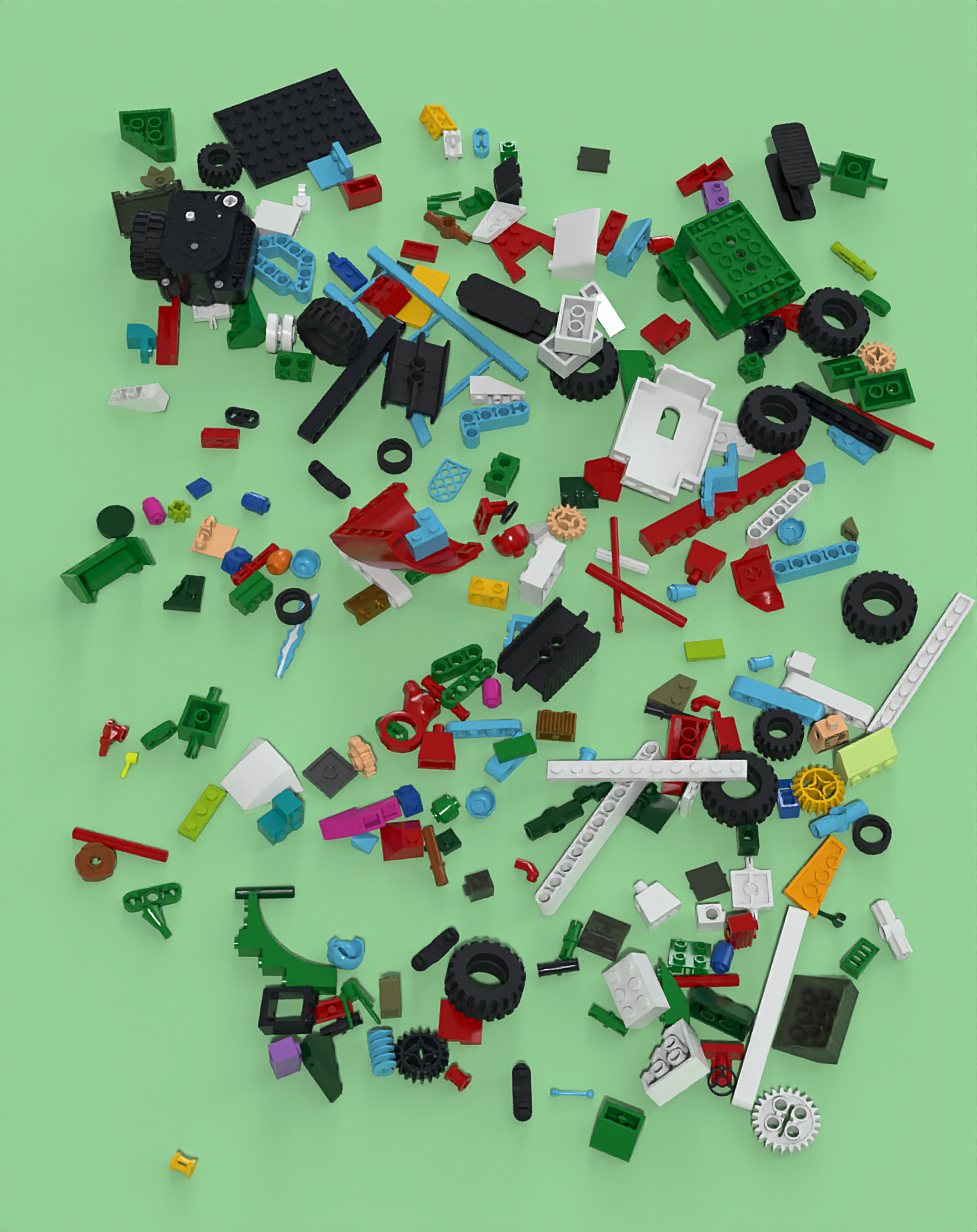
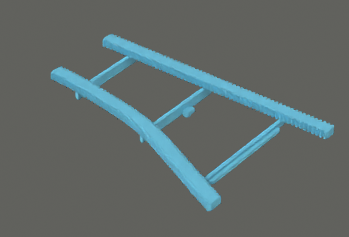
M373 246L368 250L367 257H370L372 261H375L377 265H380L385 270L361 287L354 296L349 299L333 282L328 283L323 288V293L327 297L349 307V310L354 312L356 317L362 321V325L366 329L368 341L376 331V328L372 326V323L368 321L366 316L361 314L355 303L381 274L385 276L392 275V278L395 277V280L401 282L405 288L413 292L415 297L418 296L420 301L423 300L425 305L431 306V309L438 313L408 338V341H417L420 332H425V339L430 336V333L427 331L441 319H446V322L449 321L451 326L454 325V328L459 330L461 334H464V337L467 336L469 341L472 340L474 345L485 351V354L487 353L489 357L443 396L440 409L470 385V376H480L489 368V363L492 360L501 364L500 366H503V369L506 368L508 373L511 372V375L514 374V377L519 379V381H523L529 374V370L523 368L521 363L518 364V361L510 357L508 353H505V350L502 351L503 348L497 347V344L489 340L487 335L484 336L482 331L476 330L474 325L463 319L464 317H461V314L458 315L456 310L453 311L451 306L440 300L438 295L435 296L433 291L430 292L428 287H425L415 277H412L410 272L407 273L405 268L402 269L400 264L397 265L395 260L384 254L377 246ZM388 353L382 359L385 367L387 365ZM413 411L409 421L420 447H424L432 440L427 424L424 421L426 417L431 418V416Z

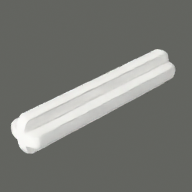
M599 547L595 557L612 563V551ZM619 554L621 567L647 575L650 568L649 564Z

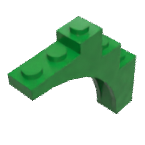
M249 892V898L244 902V912H248V918H244L243 929H239L238 937L234 938V949H238L239 957H258V968H262L263 976H282V987H311L317 995H336L337 968L318 966L305 962L280 947L268 933L262 922L258 909L257 892Z

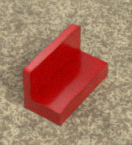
M203 428V431H201L202 448L239 449L240 429Z
M720 711L712 712L710 722L719 755L722 753L728 754L729 751L733 750L736 753L740 752L742 747L734 717L722 718Z

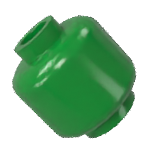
M445 794L432 802L430 811L438 823L447 824L459 816L458 808L461 806L455 797L450 798L449 795Z

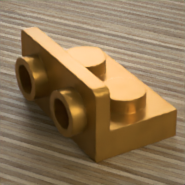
M375 584L370 585L343 603L344 608L356 617L357 623L360 626L391 606L386 592Z

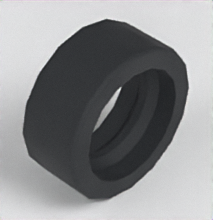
M390 438L383 441L377 450L379 467L389 474H401L407 471L412 463V448L406 441L399 438ZM390 450H399L405 453L406 457L400 462L393 463L384 459V454Z
M300 588L285 589L275 599L274 605L277 617L282 623L298 625L308 620L311 616L312 605L310 597L306 591ZM299 600L305 604L300 611L295 613H287L282 609L287 602Z
M867 815L857 821L853 830L852 840L859 851L868 855H877L887 849L892 837V830L884 818L877 815ZM868 826L876 827L884 834V839L880 843H868L860 835L862 828Z

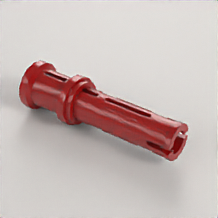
M271 543L249 564H243L241 570L230 576L233 584L238 587L255 571L262 568L266 564L268 557L273 552L279 550V547L275 543Z

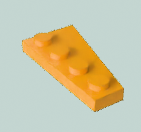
M831 835L782 894L800 909L809 911L808 915L814 919L847 847Z

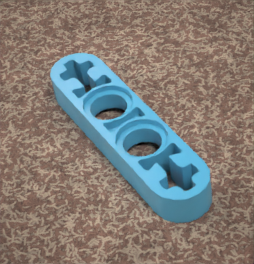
M516 719L460 721L446 724L445 730L446 733L452 734L453 739L513 737L516 733L522 731V723Z

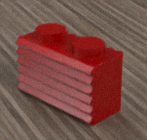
M751 912L727 917L724 930L725 941L734 947V951L744 947L747 948L748 946L751 948L753 939H756V930H758L757 919L752 917Z

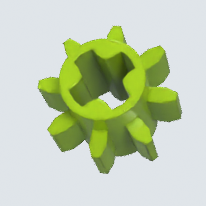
M174 500L172 505H168V518H173L174 523H184L186 518H190V505H185L184 500Z

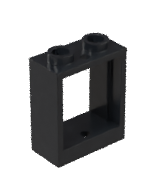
M311 987L264 988L258 1028L264 1035L312 1034V1028L316 1023L315 1007L318 1006L317 994ZM303 999L301 1019L299 1021H275L278 1000Z

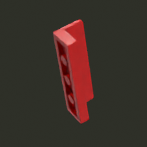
M179 296L172 298V306H159L156 365H178Z

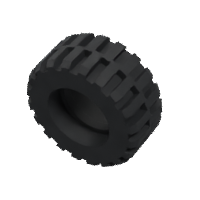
M141 209L135 214L130 237V265L132 273L138 278L158 279L162 263L159 252L160 241L164 232L165 218L168 213L166 211Z
M825 287L824 290L823 288L816 290L807 299L798 316V329L801 331L800 335L803 340H806V344L809 347L812 346L817 353L821 352L823 353L822 355H832V357H839V355L841 357L848 356V354L856 351L869 331L870 317H868V310L864 308L865 304L859 301L855 294H850V291H843L838 287H834V289L832 287ZM822 315L838 319L845 329L831 326Z
M320 297L314 299L301 313L296 322L297 334H299L300 340L304 342V346L309 348L311 353L318 356L320 360H324L330 365H348L367 342V333L365 326L362 325V321L356 317L354 312L349 310V307L342 305L337 300L334 301L332 298Z
M603 337V348L587 360L600 368L595 372L580 373L574 371L563 379L550 368V380L554 388L558 389L561 395H566V398L570 400L576 399L577 402H582V400L592 402L593 399L597 401L602 399L603 395L607 396L611 393V390L615 388L618 381L619 360L617 350L610 341L607 342V339Z
M766 385L765 387L761 386L752 390L746 396L738 416V428L742 436L746 437L745 440L749 444H753V447L757 450L761 449L764 453L771 452L774 455L779 453L785 454L792 449L796 450L802 445L811 425L812 416L809 406H806V401L801 399L799 394L791 392V389H784L779 385L775 387ZM765 416L776 417L784 424L775 423Z
M878 570L871 571L870 574L865 572L861 574V577H856L847 588L842 608L843 621L846 626H849L848 630L852 634L855 633L856 637L860 640L865 639L866 643L871 644L874 642L876 645H883V643H887V645L893 644L894 640L900 641L913 626L918 609L917 595L914 593L913 587L911 585L908 586V581L904 578L900 579L899 575L895 573L892 575L888 573L889 571L884 570L883 572H878ZM872 599L884 600L895 608L896 613L889 616H878L868 611L863 603Z
M733 750L729 751L728 755L725 753L718 755V760H747V782L755 787L758 794L751 799L737 800L728 796L723 791L721 786L727 781H702L701 799L703 800L704 809L709 810L708 815L711 818H717L716 822L721 825L725 823L727 827L733 828V826L747 823L756 825L758 822L761 824L766 820V817L771 815L778 794V777L774 773V768L770 764L767 765V760L763 757L760 759L757 757L758 754L753 752L747 754L744 750H740V753H736Z
M483 940L482 943L474 941L470 945L465 944L460 947V950L455 951L449 961L444 981L445 994L448 996L449 1003L455 1005L454 1009L459 1013L463 1012L464 1016L469 1019L473 1017L476 1018L475 1021L480 1022L482 1020L493 1022L495 1018L501 1020L505 1018V1015L513 1013L520 1003L526 980L525 967L519 961L516 953L512 954L510 948L507 946L502 947L498 942L489 943V940ZM477 972L488 973L495 976L501 982L502 987L494 990L481 989L475 986L467 976Z

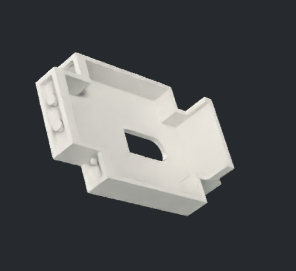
M666 363L659 368L653 382L641 377L636 379L609 454V458L626 464L620 480L621 484L669 504L676 498L679 487L691 492L696 491L700 485L723 411L718 410L714 406L706 405L716 384ZM666 408H673L679 414V421L673 440L656 434L663 410Z

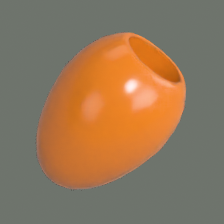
M279 549L273 552L266 561L267 570L273 575H281L286 572L290 567L292 559L291 551Z

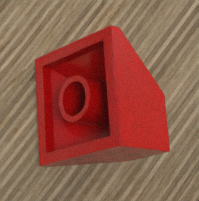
M419 820L385 823L386 826L380 828L384 861L424 857L423 837Z

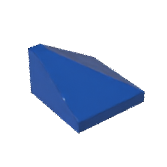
M202 477L186 486V489L196 500L212 491L210 482Z

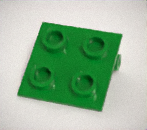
M671 939L668 970H671L672 973H682V968H684V974H686V969L688 968L690 969V975H692L693 969L694 975H709L712 944Z

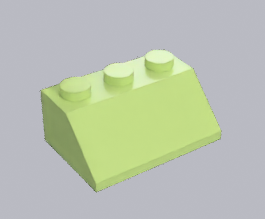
M887 726L838 750L833 770L835 769L836 775L840 774L845 788L851 785L856 786L867 777L872 778L879 771L890 769L896 764L898 752L890 728Z

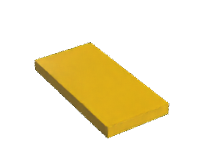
M417 264L412 277H415L422 285L428 287L430 292L433 291L435 296L438 295V298H441L450 279V274ZM408 290L412 298L395 317L406 322V326L419 330L429 322L434 311L431 309V306L425 305L423 300L420 301L418 296L415 297V294Z

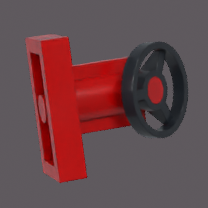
M488 497L481 498L473 519L478 536L486 534L492 516L502 515L500 523L505 525L516 512L519 503L514 501L507 505V500L489 502Z
M702 1043L701 1047L705 1058L711 1059V1072L707 1080L710 1091L717 1096L730 1095L737 1086V1078L732 1071V1060L742 1061L744 1044ZM732 1074H733L734 1079H735L734 1086L731 1085V1084H732ZM716 1086L724 1088L727 1086L731 1090L727 1093H718L712 1088Z

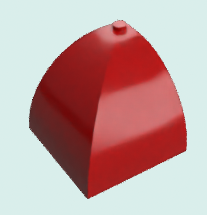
M393 482L329 535L333 543L343 553L363 564L382 569L431 574L456 570L470 560L477 558L478 554L484 549L481 543L468 542L463 544L448 538L449 546L416 562L407 550L404 535L416 530L413 514L417 512L403 495L408 490L406 484Z

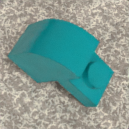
M127 324L126 339L128 349H140L141 363L149 364V356L153 355V349H157L154 331L144 324Z

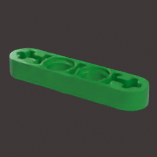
M488 658L480 660L443 691L440 698L441 705L446 709H453L478 689L484 680L494 675L496 669L495 662ZM470 676H477L479 681L471 680ZM464 686L467 691H459L457 687Z

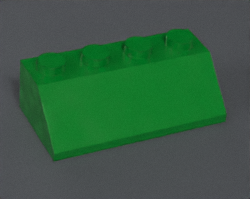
M644 350L617 351L627 401L632 386L638 377L646 378L653 382L657 373L654 357L647 354ZM663 410L661 419H663V418L666 417L664 410Z

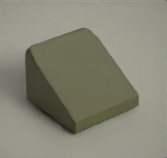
M850 517L843 523L841 535L848 541L857 543L859 532L853 518Z

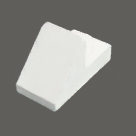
M534 522L527 528L530 543L535 548H537L539 542H543L545 537L558 541L548 532L547 523Z

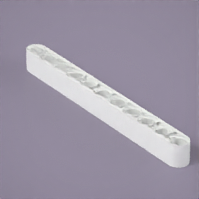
M648 741L641 747L633 760H663V755L657 742ZM648 782L615 783L537 891L535 901L541 914L548 916L556 912Z
M789 906L731 1104L733 1106L752 1111L809 911Z

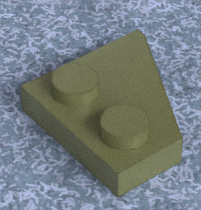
M678 674L648 696L647 701L661 706L667 705V708L683 712L697 685V680Z

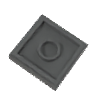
M329 747L302 771V775L331 799L358 775V770H355L349 762Z

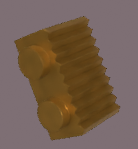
M551 710L538 711L536 739L575 742L577 714H573L570 711H563L562 713Z

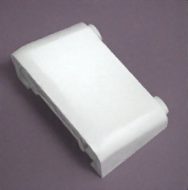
M593 207L558 215L557 219H554L553 229H556L553 260H549L548 271H551V278L589 282L594 280L601 208Z

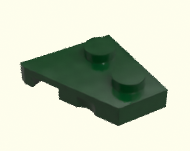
M185 575L181 580V584L173 590L169 600L163 603V609L200 613L205 576Z

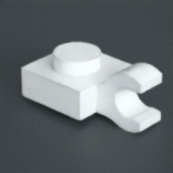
M299 184L298 196H293V207L301 208L303 215H310L311 196H306V184Z

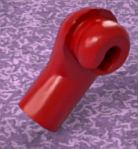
M703 695L692 700L691 710L699 712L704 706L717 710L721 702Z
M517 858L514 868L526 871L528 874L526 877L527 881L535 883L537 877H539V871L535 865Z

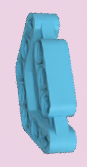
M284 233L259 236L252 276L279 296L292 294L299 303H308L312 298L316 273L314 254ZM280 257L297 270L296 281L294 282L290 279L286 272L268 259Z

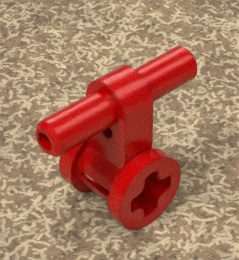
M109 719L105 723L103 733L100 736L99 756L105 757L108 746L115 740L122 743L128 735L129 727L125 725L120 726L115 723V720Z

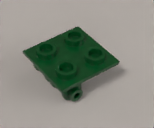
M559 477L561 505L566 508L567 504H569L571 509L576 506V509L599 508V492H595L596 490L590 483L587 484L583 477Z
M651 783L644 787L625 815L658 834L678 807V803L657 791L658 786Z

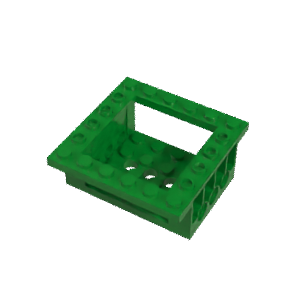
M740 199L682 226L674 247L659 253L658 256L718 339L743 327L746 323H751L804 297L806 293L799 284L801 281ZM732 240L734 244H729L727 242ZM736 253L743 254L744 258L738 257ZM700 256L729 295L731 300L724 315L685 265V262ZM746 267H753L755 271H749Z

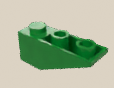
M661 962L659 968H656V977L660 981V986L670 1009L659 1016V1021L663 1022V1028L672 1026L682 1018L689 1025V1002L665 963Z

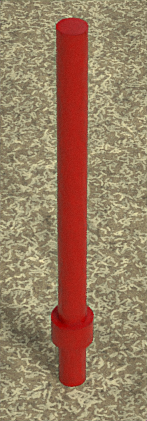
M835 398L838 402L893 433L933 450L935 443L867 412L862 413L860 409L856 408V405L847 404Z

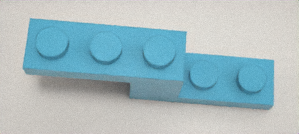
M736 443L729 444V450L725 452V466L706 468L705 476H702L703 487L701 489L703 498H701V507L705 509L706 516H714L715 493L738 490L739 457Z

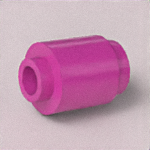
M155 497L146 498L142 502V510L149 524L159 525L163 523L166 514L159 500Z
M495 678L484 680L482 685L483 705L490 709L497 708L502 704L501 684Z

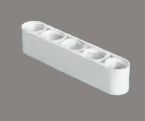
M807 480L798 481L749 526L746 545L749 548L762 546L774 535L780 522L793 517L810 501L812 484Z
M338 548L340 555L370 585L375 584L386 592L389 603L395 609H399L413 598L410 589L389 569L377 568L358 562Z
M795 672L787 674L780 688L822 704L826 708L825 714L829 716L840 714L845 723L859 729H867L875 713L874 708L870 705Z

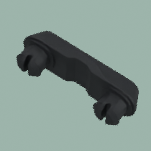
M313 460L310 463L308 472L322 487L340 499H345L350 495V487L340 478H337L321 462Z
M448 928L443 931L427 947L423 948L412 958L411 965L413 969L425 971L432 964L438 962L457 944L460 938L459 933L454 928Z
M519 1063L512 1070L513 1114L517 1120L522 1122L529 1120L532 1116L531 1071L526 1064Z

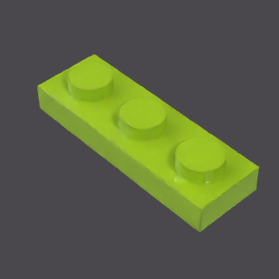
M209 784L177 829L178 834L195 842L226 798V792Z

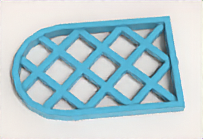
M445 458L430 480L428 486L430 497L441 503L453 500L472 469ZM457 467L458 472L452 474L451 469ZM448 470L450 474L443 476L442 471ZM460 475L461 480L455 481L453 476ZM451 477L452 482L446 483L445 478ZM442 479L444 484L437 486L436 481ZM454 484L455 489L449 491L447 486ZM445 487L446 492L440 493L439 488ZM436 489L438 494L433 495L430 490ZM448 494L449 498L442 499V495Z

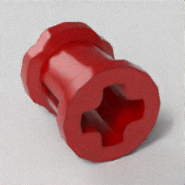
M454 1064L447 1071L444 1079L451 1081L458 1087L457 1090L462 1092L469 1085L472 1077L465 1075L458 1069L459 1066Z

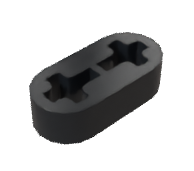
M229 407L225 411V420L230 425L254 429L259 425V414L254 410Z

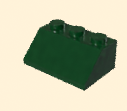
M699 987L690 999V1017L742 1042L745 1041L756 1016V1013L746 1006L741 1007L727 997L722 998L708 988L703 989Z

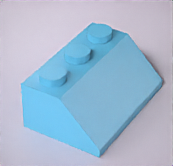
M646 218L632 222L628 228L624 229L621 240L616 241L613 252H609L607 255L608 271L624 278L627 277L646 248L647 242L650 241L652 219Z

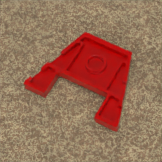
M515 222L493 239L489 245L498 260L502 262L504 270L511 277L512 283L515 284L526 276V271L516 262L537 246H541L549 254L553 255L555 238Z

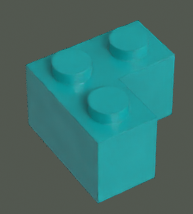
M286 788L272 799V809L257 820L258 830L273 846L278 842L284 841L288 834L302 827L304 823L303 804Z

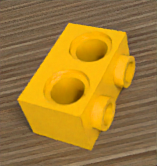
M472 576L468 590V604L505 611L509 596V583Z

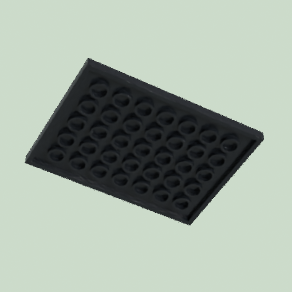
M337 68L213 113V118L227 142L231 146H235L236 150L240 152L241 165L256 189L309 170L307 163L330 155L332 143L338 141L346 155L381 143V136Z

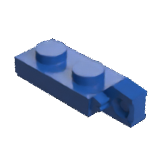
M334 252L327 255V261L332 271L353 292H356L368 282V279L346 257L339 258Z

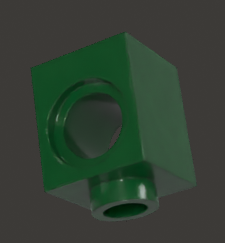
M748 823L738 825L736 832L738 856H758L760 847L758 825ZM744 837H749L752 840H745Z

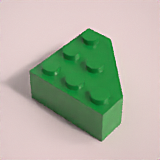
M171 108L119 111L120 131L123 140L157 162L175 161Z

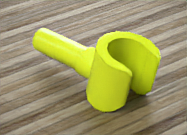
M128 752L126 754V763L120 775L121 778H125L130 764L138 763L137 753Z

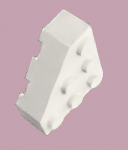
M683 1018L665 1030L662 1036L664 1041L660 1048H656L650 1060L652 1065L649 1071L644 1072L641 1078L645 1093L659 1107L710 1072L697 1033Z

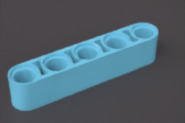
M846 541L776 560L772 564L776 584H783L853 565L857 561L859 545L854 541Z
M745 676L736 677L729 693L734 700L770 712L771 708L778 710V707L783 708L782 710L784 711L789 709L791 710L790 713L793 714L795 712L798 715L797 719L801 718L803 725L813 727L814 723L822 720L826 710L818 702Z

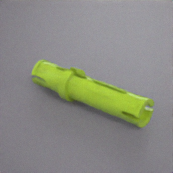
M836 241L832 245L831 251L850 264L854 271L860 272L869 281L875 278L877 271L868 266L864 259H859L840 242Z

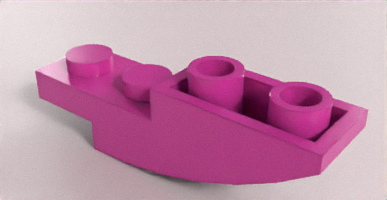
M393 796L359 810L356 807L318 822L323 839L332 840L376 830L386 826L385 822L401 817L402 814L398 800Z

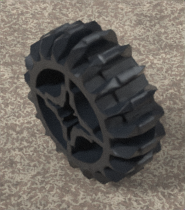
M421 1028L418 1029V1033L411 1029L410 1036L404 1033L403 1040L398 1039V1046H395L394 1049L395 1058L393 1060L397 1062L395 1068H399L398 1074H405V1080L411 1077L413 1084L417 1079L420 1080L421 1084H424V1079L431 1083L432 1076L438 1079L440 1077L439 1073L445 1072L444 1066L449 1064L447 1060L449 1058L448 1046L443 1044V1037L437 1039V1032L430 1035L429 1029L422 1033ZM417 1044L416 1048L410 1049L408 1052H406L411 1046ZM424 1044L431 1046L433 1049L427 1048ZM420 1050H422L423 1055L422 1063L419 1058ZM433 1061H436V1062H435L433 1065H431L430 1067L425 1068V1066H426L428 1063H433ZM409 1064H415L418 1068H414Z

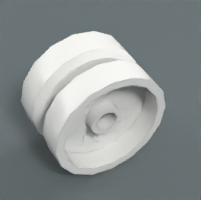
M269 313L266 327V352L276 353L279 350L280 342L281 350L293 352L296 339L295 314H285L281 325L280 315L278 313Z

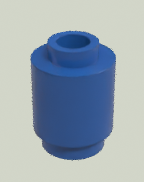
M246 492L242 497L241 505L246 510L263 515L270 509L269 498L254 492Z
M719 942L714 948L710 967L715 973L723 974L730 970L734 956V947L727 942Z

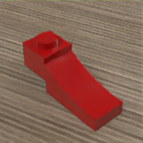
M721 157L708 166L704 163L676 181L686 198L690 194L702 189V185L705 182L726 181L734 175Z

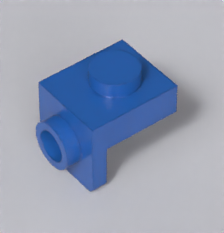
M238 546L225 553L221 569L230 575L236 574L243 564L251 562L253 555Z
M411 784L393 791L406 818L423 812L420 795Z

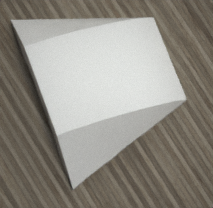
M258 737L253 739L220 783L244 812L268 805L275 796L286 788L293 794L304 792L289 764L267 740Z

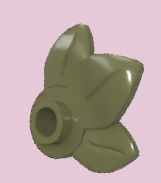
M150 166L148 176L140 177V181L146 187H152L157 192H164L169 188V182L174 178V171L171 166L163 171Z

